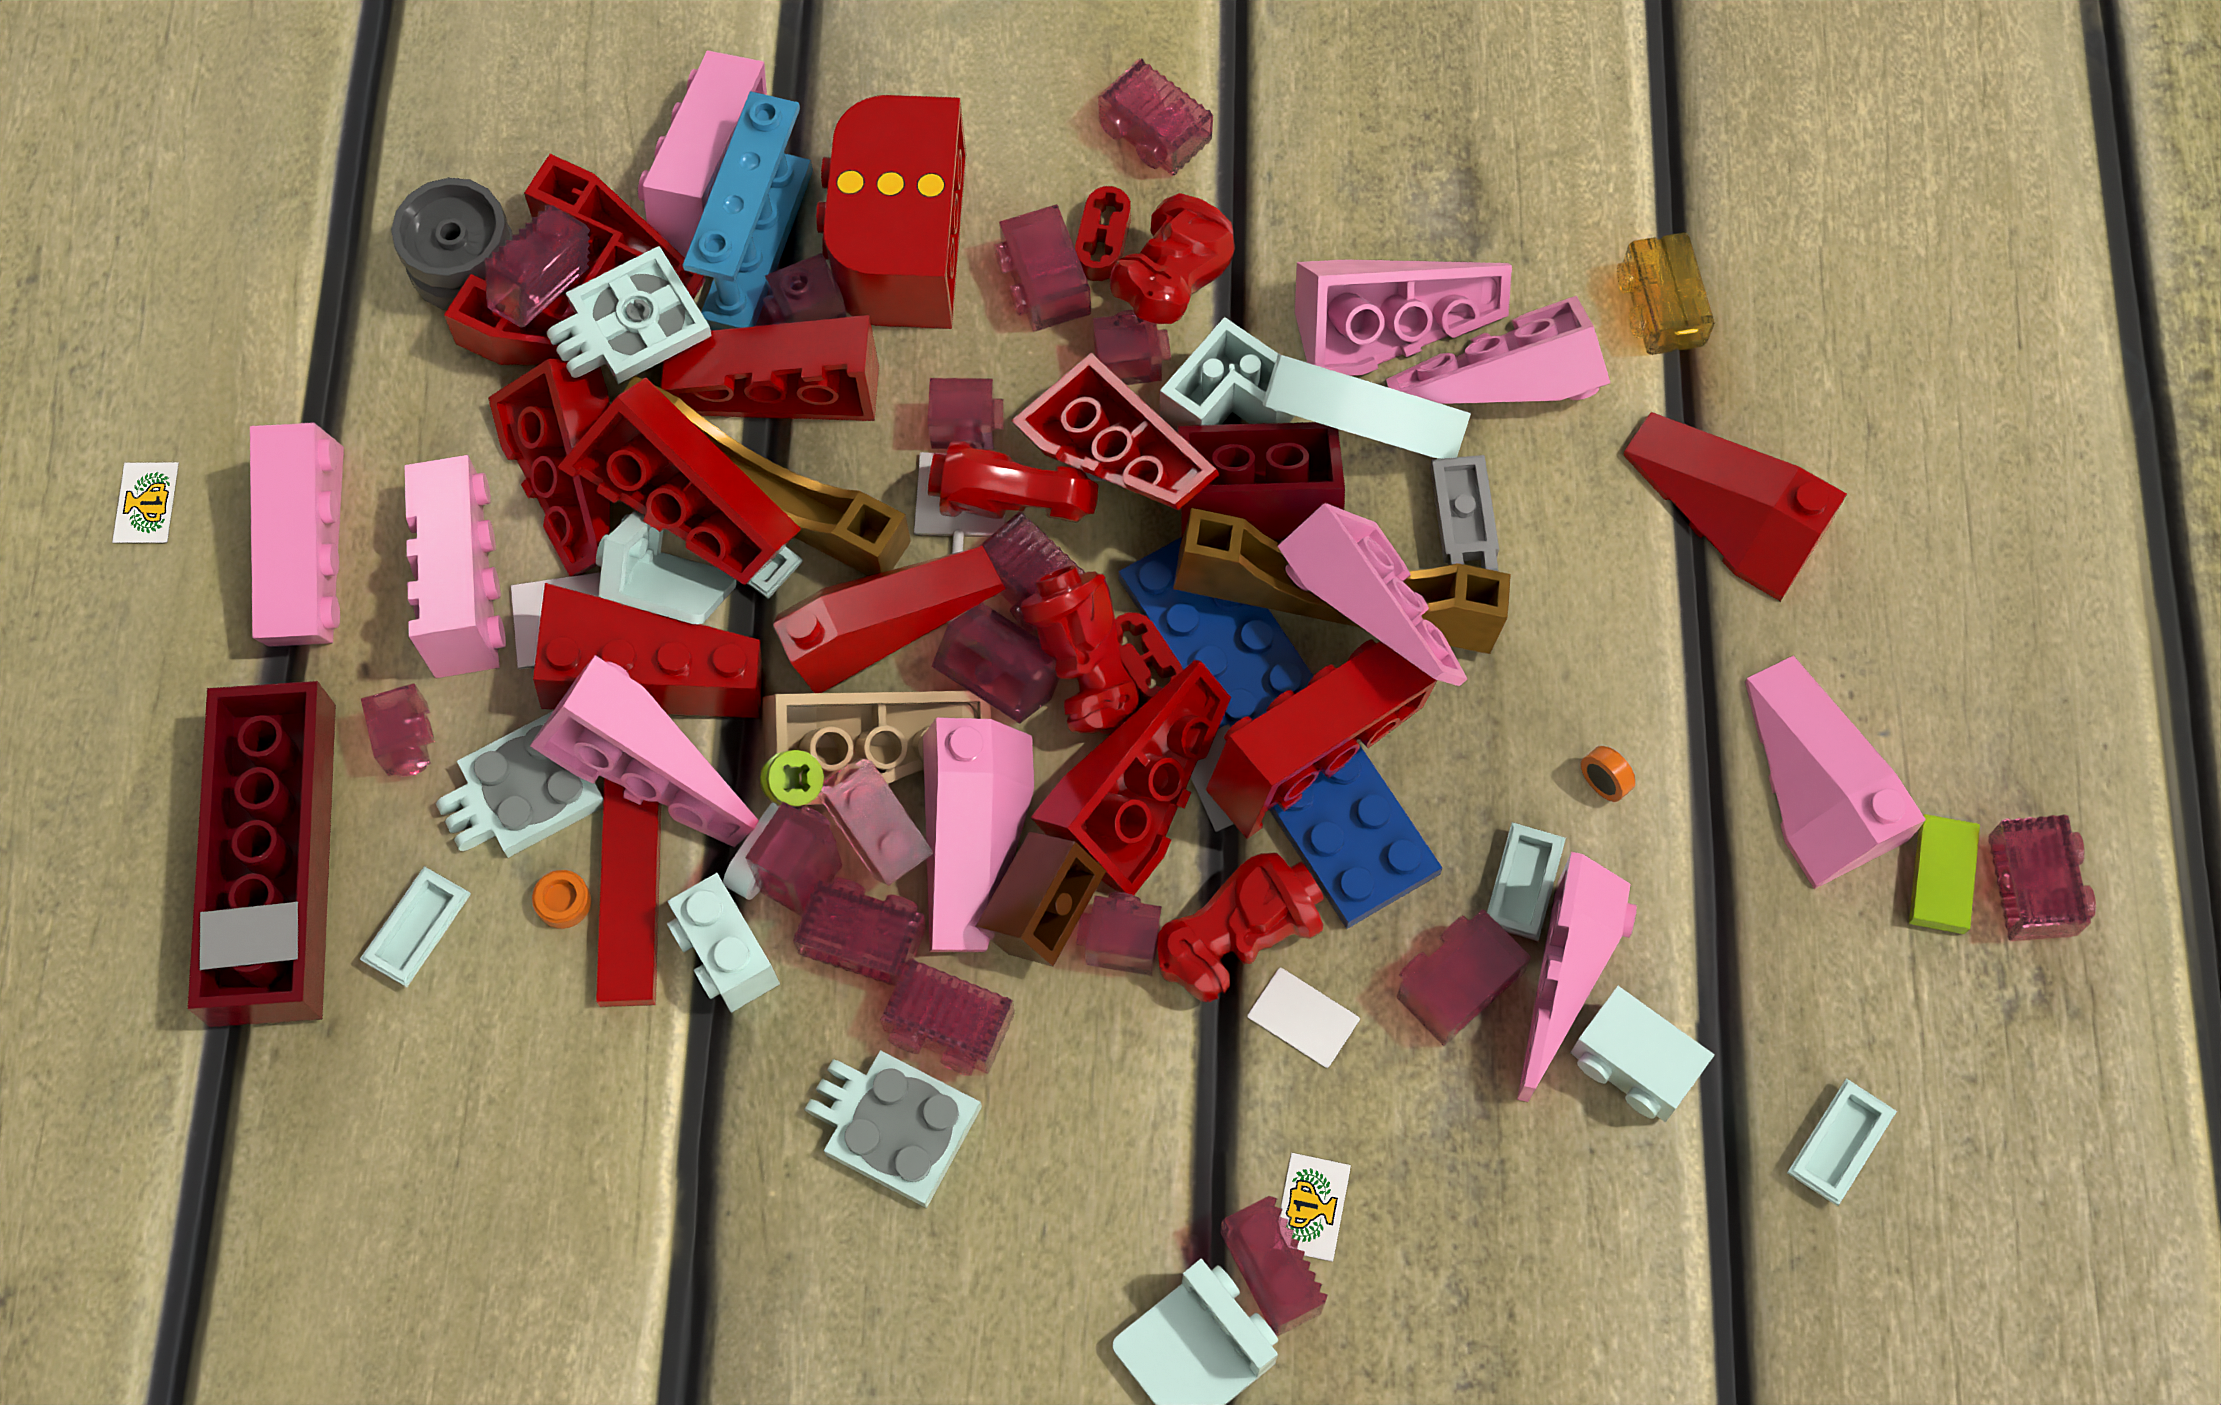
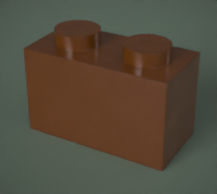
M1029 831L975 927L1008 955L1053 967L1106 870L1075 841Z

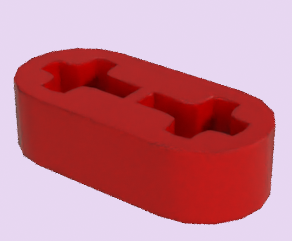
M1103 186L1095 189L1086 200L1075 244L1076 267L1079 273L1086 279L1092 281L1110 279L1113 266L1123 257L1131 223V201L1122 189L1114 186ZM1106 206H1113L1116 212L1111 214L1109 225L1101 224V213L1106 210ZM1104 242L1105 255H1102L1100 262L1092 261L1091 255H1094L1097 243Z
M1128 612L1119 615L1115 619L1118 647L1124 669L1134 681L1138 689L1139 698L1145 704L1162 689L1160 686L1149 688L1151 686L1150 666L1154 667L1161 678L1171 676L1170 681L1183 671V668L1154 623L1145 615ZM1130 631L1133 636L1143 634V655L1140 656L1131 643L1122 646L1124 632Z

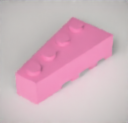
M707 50L698 70L692 69L690 72L687 93L683 102H677L673 108L671 127L667 135L660 136L657 141L655 160L650 171L644 170L641 174L638 185V198L640 201H644L647 223L685 258L749 92L767 95L764 61Z
M315 423L250 426L252 638L269 647L333 643L334 628H338L340 623V607L336 597V580L339 571L338 544L344 447Z
M468 455L405 465L406 520L411 533H417V538L406 540L407 558L416 580L407 582L408 601L410 606L413 605L416 620L408 621L409 638L435 678L500 668L498 648L506 646V637L500 615L494 616L493 600L500 599L501 590L495 567L489 568L488 552L496 550V543L491 521L484 520L483 505L491 503L486 474H478Z

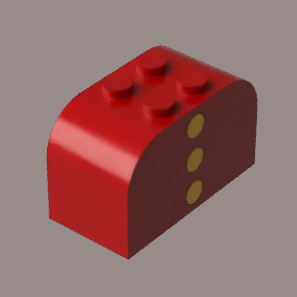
M873 96L857 102L846 110L835 127L831 157H823L821 183L822 188L828 190L826 202H818L816 224L817 232L823 233V259L829 260L837 298L842 307L852 317L870 315L871 325L952 329L967 156L961 99L958 97Z

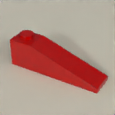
M1092 353L1086 356L1011 420L1015 427L1045 456L1177 510L1219 476L1217 469Z
M547 359L489 396L488 400L500 446L508 460H517L526 477L521 486L528 498H537L545 513L543 527L569 577L581 575L597 566L596 554L599 543L604 535L610 534V500L596 492L597 485L579 474L575 477L570 476L559 469L558 465L608 408L610 401L601 367L583 376L574 378L566 368L569 361Z
M1653 412L1646 418L1623 454L1664 500H1671L1690 520L1689 527L1700 538L1705 536L1722 554V562L1734 575L1780 602L1833 522L1847 496V493L1799 466Z
M980 546L825 587L779 613L773 625L792 666L814 693H822L1006 588L985 548Z
M1194 660L1064 775L1034 812L1031 819L1046 835L1075 841L1106 870L1102 881L1124 897L1132 899L1165 857L1172 840L1166 837L1178 807L1183 809L1186 807L1192 793L1186 790V787L1197 761L1207 757L1231 700L1230 695L1202 661Z

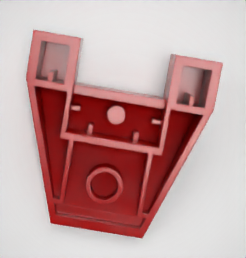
M549 154L524 192L534 225L562 237L546 265L524 298L470 274L445 312L444 317L456 345L499 365H539L547 359H561L556 351L559 345L551 343L547 336V331L553 325L575 315L568 302L566 292L658 246L662 249L693 300L703 286L705 277L701 274L685 271L683 268L685 257L594 173L553 154Z

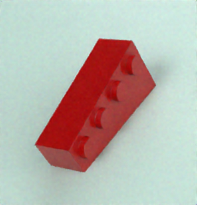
M870 315L711 331V337L664 360L661 389L680 398L700 416L875 421L879 362Z
M646 377L618 395L558 465L559 469L570 476L575 477L579 474L597 485L596 492L613 503L621 500L645 516L643 521L659 532L667 529L686 541L685 548L744 585L771 563L801 530L776 503Z
M545 583L533 676L541 709L555 710L575 679L596 655L605 662L615 663L625 669L630 678L642 685L666 714L759 718L763 676L760 640L702 624L683 622L612 600Z
M1370 639L1361 644L1350 655L1348 661L1338 668H1335L1332 664L1322 668L1311 678L1307 687L1294 694L1292 690H1288L1279 695L1268 706L1266 713L1252 720L1250 716H1247L1236 722L1224 735L1226 743L1206 787V791L1245 838L1248 839L1263 828L1261 821L1266 811L1274 805L1278 804L1283 811H1286L1302 799L1301 793L1315 781L1320 771L1327 778H1330L1345 767V764L1359 750L1360 745L1358 743L1360 741L1367 748H1370L1421 710L1438 680L1429 676L1383 642L1379 641L1376 643L1373 639Z

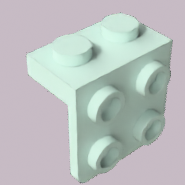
M634 510L630 515H625L621 524L613 532L603 536L597 549L596 564L602 567L598 597L691 624L704 623L734 590L737 580L716 567L661 552L663 530L659 532L643 521L645 516L637 510Z
M1202 1258L1183 1273L1180 1286L1116 1336L1113 1341L1114 1353L1155 1405H1226L1276 1363L1278 1353L1272 1346L1278 1342V1338L1273 1330L1257 1312L1250 1317L1247 1316L1234 1299L1240 1294V1291L1233 1280L1219 1265L1210 1270Z

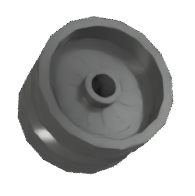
M450 177L427 182L408 194L396 210L391 228L394 247L401 262L406 267V272L412 285L425 301L442 310H447L470 274L505 290H508L516 279L520 263L517 243L507 223L501 203L488 188L470 179Z

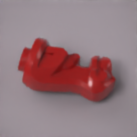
M1182 193L1166 198L1158 205L1151 215L1150 232L1153 238L1149 239L1140 254H1129L1119 259L1113 266L1110 276V289L1113 296L1128 302L1133 307L1134 313L1138 318L1156 324H1172L1179 321L1188 307L1191 294L1222 275L1231 263L1235 249L1232 224L1218 208L1203 199Z
M951 441L946 455L936 453L933 455L928 482V496L940 497V513L944 516L956 517L962 512H967L988 518L1002 519L1006 510L1025 511L1026 507L1045 509V514L1048 518L1078 523L1085 515L1095 513L1098 502V484L1090 480L1086 472L1077 468L1057 466L1055 471L1032 468L1013 462L1012 458L1004 453L975 449L967 441Z
M1072 565L1052 571L1038 578L1035 581L1038 592L1021 603V611L1025 622L1037 627L1041 649L1050 657L1056 658L1055 671L1060 679L1077 678L1079 682L1080 692L1064 701L1065 715H1069L1067 719L1069 730L1077 734H1094L1097 732L1112 734L1138 711L1140 704L1139 693L1134 681L1124 669L1120 657L1110 590L1105 580L1106 577L1103 574H1098L1096 571L1079 575L1076 566Z
M1260 853L1250 857L1237 868L1204 907L1193 915L1178 918L1163 925L1158 932L1157 943L1159 967L1162 977L1168 982L1178 983L1199 1001L1212 1002L1218 999L1220 992L1223 991L1225 993L1230 986V974L1220 961L1224 954L1233 951L1243 964H1251L1255 961L1260 950L1271 948L1292 934L1300 938L1311 939L1322 933L1324 925L1315 905L1323 901L1324 897L1315 879L1302 862L1289 867L1278 853Z

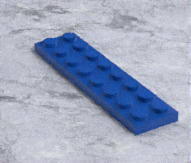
M1182 537L1120 570L1119 581L1139 612L1147 616L1154 623L1182 665L1183 670L1194 660L1202 661L1230 695L1231 700L1219 728L1228 724L1231 728L1244 717L1250 716L1254 720L1266 713L1268 706L1282 693L1292 690L1296 694L1306 688L1313 674L1269 609L1173 589ZM1361 746L1352 759L1345 764V767L1330 778H1327L1320 771L1315 781L1301 793L1302 799L1286 811H1283L1278 804L1269 809L1346 929L1441 874L1442 866Z

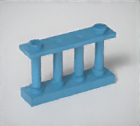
M752 91L749 92L683 263L685 271L714 277L701 311L712 331L756 326L813 173L810 159L785 154L784 152L800 110L799 102Z

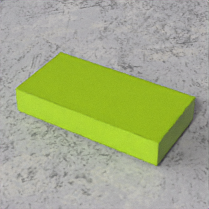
M1924 814L1923 816L1926 820L1918 829L1908 924L1965 935L1971 926L1980 824Z

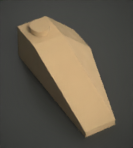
M990 690L806 693L763 697L765 758L767 761L776 753L792 750L808 752L822 766L824 781L822 790L817 798L805 805L835 804L851 798V796L924 770L923 735L936 718L991 719ZM800 773V774H799V777H800L799 783H800L802 786H804V785L801 783V779H802V778H801V773Z

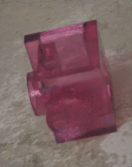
M415 683L361 698L374 758L388 776L395 774L398 776H410L424 771L427 765L431 764L427 744L434 743V734L427 713H430L428 703Z

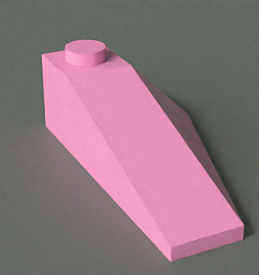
M1390 260L1297 262L1295 316L1307 363L1349 376L1364 375L1379 369L1378 364L1400 355L1405 357L1421 352V347L1447 336L1455 338L1509 315L1512 265L1508 263Z
M1577 296L1536 309L1513 319L1512 322L1515 329L1506 334L1490 336L1488 333H1483L1470 339L1472 344L1465 349V353L1457 357L1453 353L1438 354L1386 379L1388 388L1440 404L1560 401L1566 398L1581 400L1596 394L1599 391V387L1611 382L1594 326Z
M596 655L575 679L530 745V747L561 767L594 784L598 776H601L625 787L624 798L641 805L643 800L651 802L657 801L668 806L669 814L675 821L733 847L751 833L759 821L647 690L631 679L627 671L621 666L612 662H605Z
M1794 655L1748 677L1745 684L1759 741L1764 744L1771 772L1768 777L1772 793H1776L1783 820L1780 825L1784 841L1812 887L1816 889L1909 842L1925 822V817L1894 770Z
M936 718L923 735L930 952H985L990 939L975 926L1011 865L1019 843L1034 791L1032 735L992 719Z

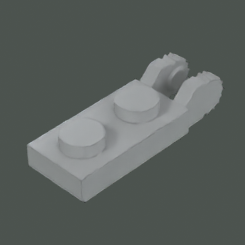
M1485 456L1431 460L1430 472L1444 563L1452 565L1456 563L1464 564L1463 561L1481 560V568L1498 571L1497 556L1499 544Z

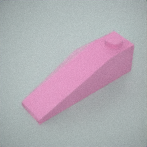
M1324 503L1277 546L1289 563L1285 566L1287 574L1301 589L1313 592L1432 678L1457 686L1462 685L1467 680L1443 633L1431 622L1423 620L1421 615L1429 607L1423 596L1417 592L1414 593L1403 582L1411 574L1376 522Z
M1571 852L1555 887L1517 1100L1529 1102L1621 937L1630 938L1635 922L1637 905L1628 903L1631 884L1580 853Z

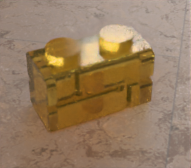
M1684 232L1665 235L1661 239L1656 237L1640 239L1628 244L1622 263H1618L1617 278L1621 292L1623 294L1630 293L1634 307L1630 308L1629 319L1633 336L1635 338H1643L1646 352L1649 355L1672 352L1677 348L1679 350L1698 348L1707 344L1715 322L1689 234Z

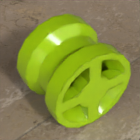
M800 750L776 753L766 761L760 775L761 788L766 797L776 805L795 807L810 803L817 798L822 790L824 781L822 766L818 760L808 752ZM800 773H801V778H802V779H801V783H802L804 786H802V785L799 783V781H800L799 774H800Z

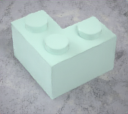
M1225 317L1160 390V417L1177 433L1178 426L1222 425L1232 412L1249 424L1289 423L1295 416L1262 406L1278 353Z

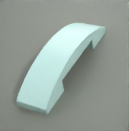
M1280 354L1277 355L1262 406L1437 459L1456 458L1458 456L1471 415L1469 412Z

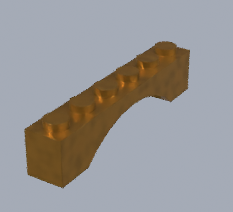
M633 376V378L630 380V382L625 387L623 392L632 387L633 385H635L636 383H638L639 381H641L642 379L637 376ZM655 386L801 528L794 538L868 576L894 569L911 542L906 514L859 490L842 489L798 475L769 461L723 433L696 413L680 398Z
M1191 508L1179 549L1173 589L1362 628L1310 590L1305 591L1297 586L1286 572L1285 566L1289 563L1277 547L1279 543L1262 534L1247 520ZM1460 563L1434 569L1409 571L1411 575L1403 582L1414 593L1417 592L1423 596L1429 607L1421 615L1423 620H1427L1435 625L1443 633L1449 646L1491 654L1508 618L1511 574Z

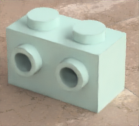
M718 873L667 901L676 916L667 925L683 953L694 948L703 965L694 969V972L710 999L720 994L730 1012H733L780 985L772 965Z
M1619 986L1616 987L1579 1037L1571 1051V1054L1579 1059L1577 1064L1586 1075L1603 1084L1607 1081L1611 1082L1627 1094L1625 1100L1633 1109L1648 1118L1653 1119L1657 1116L1664 1122L1672 1115L1714 1057L1712 1052Z

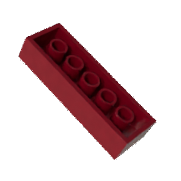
M318 681L207 688L187 1009L209 1027L323 1019L336 705ZM298 902V959L200 970V912Z

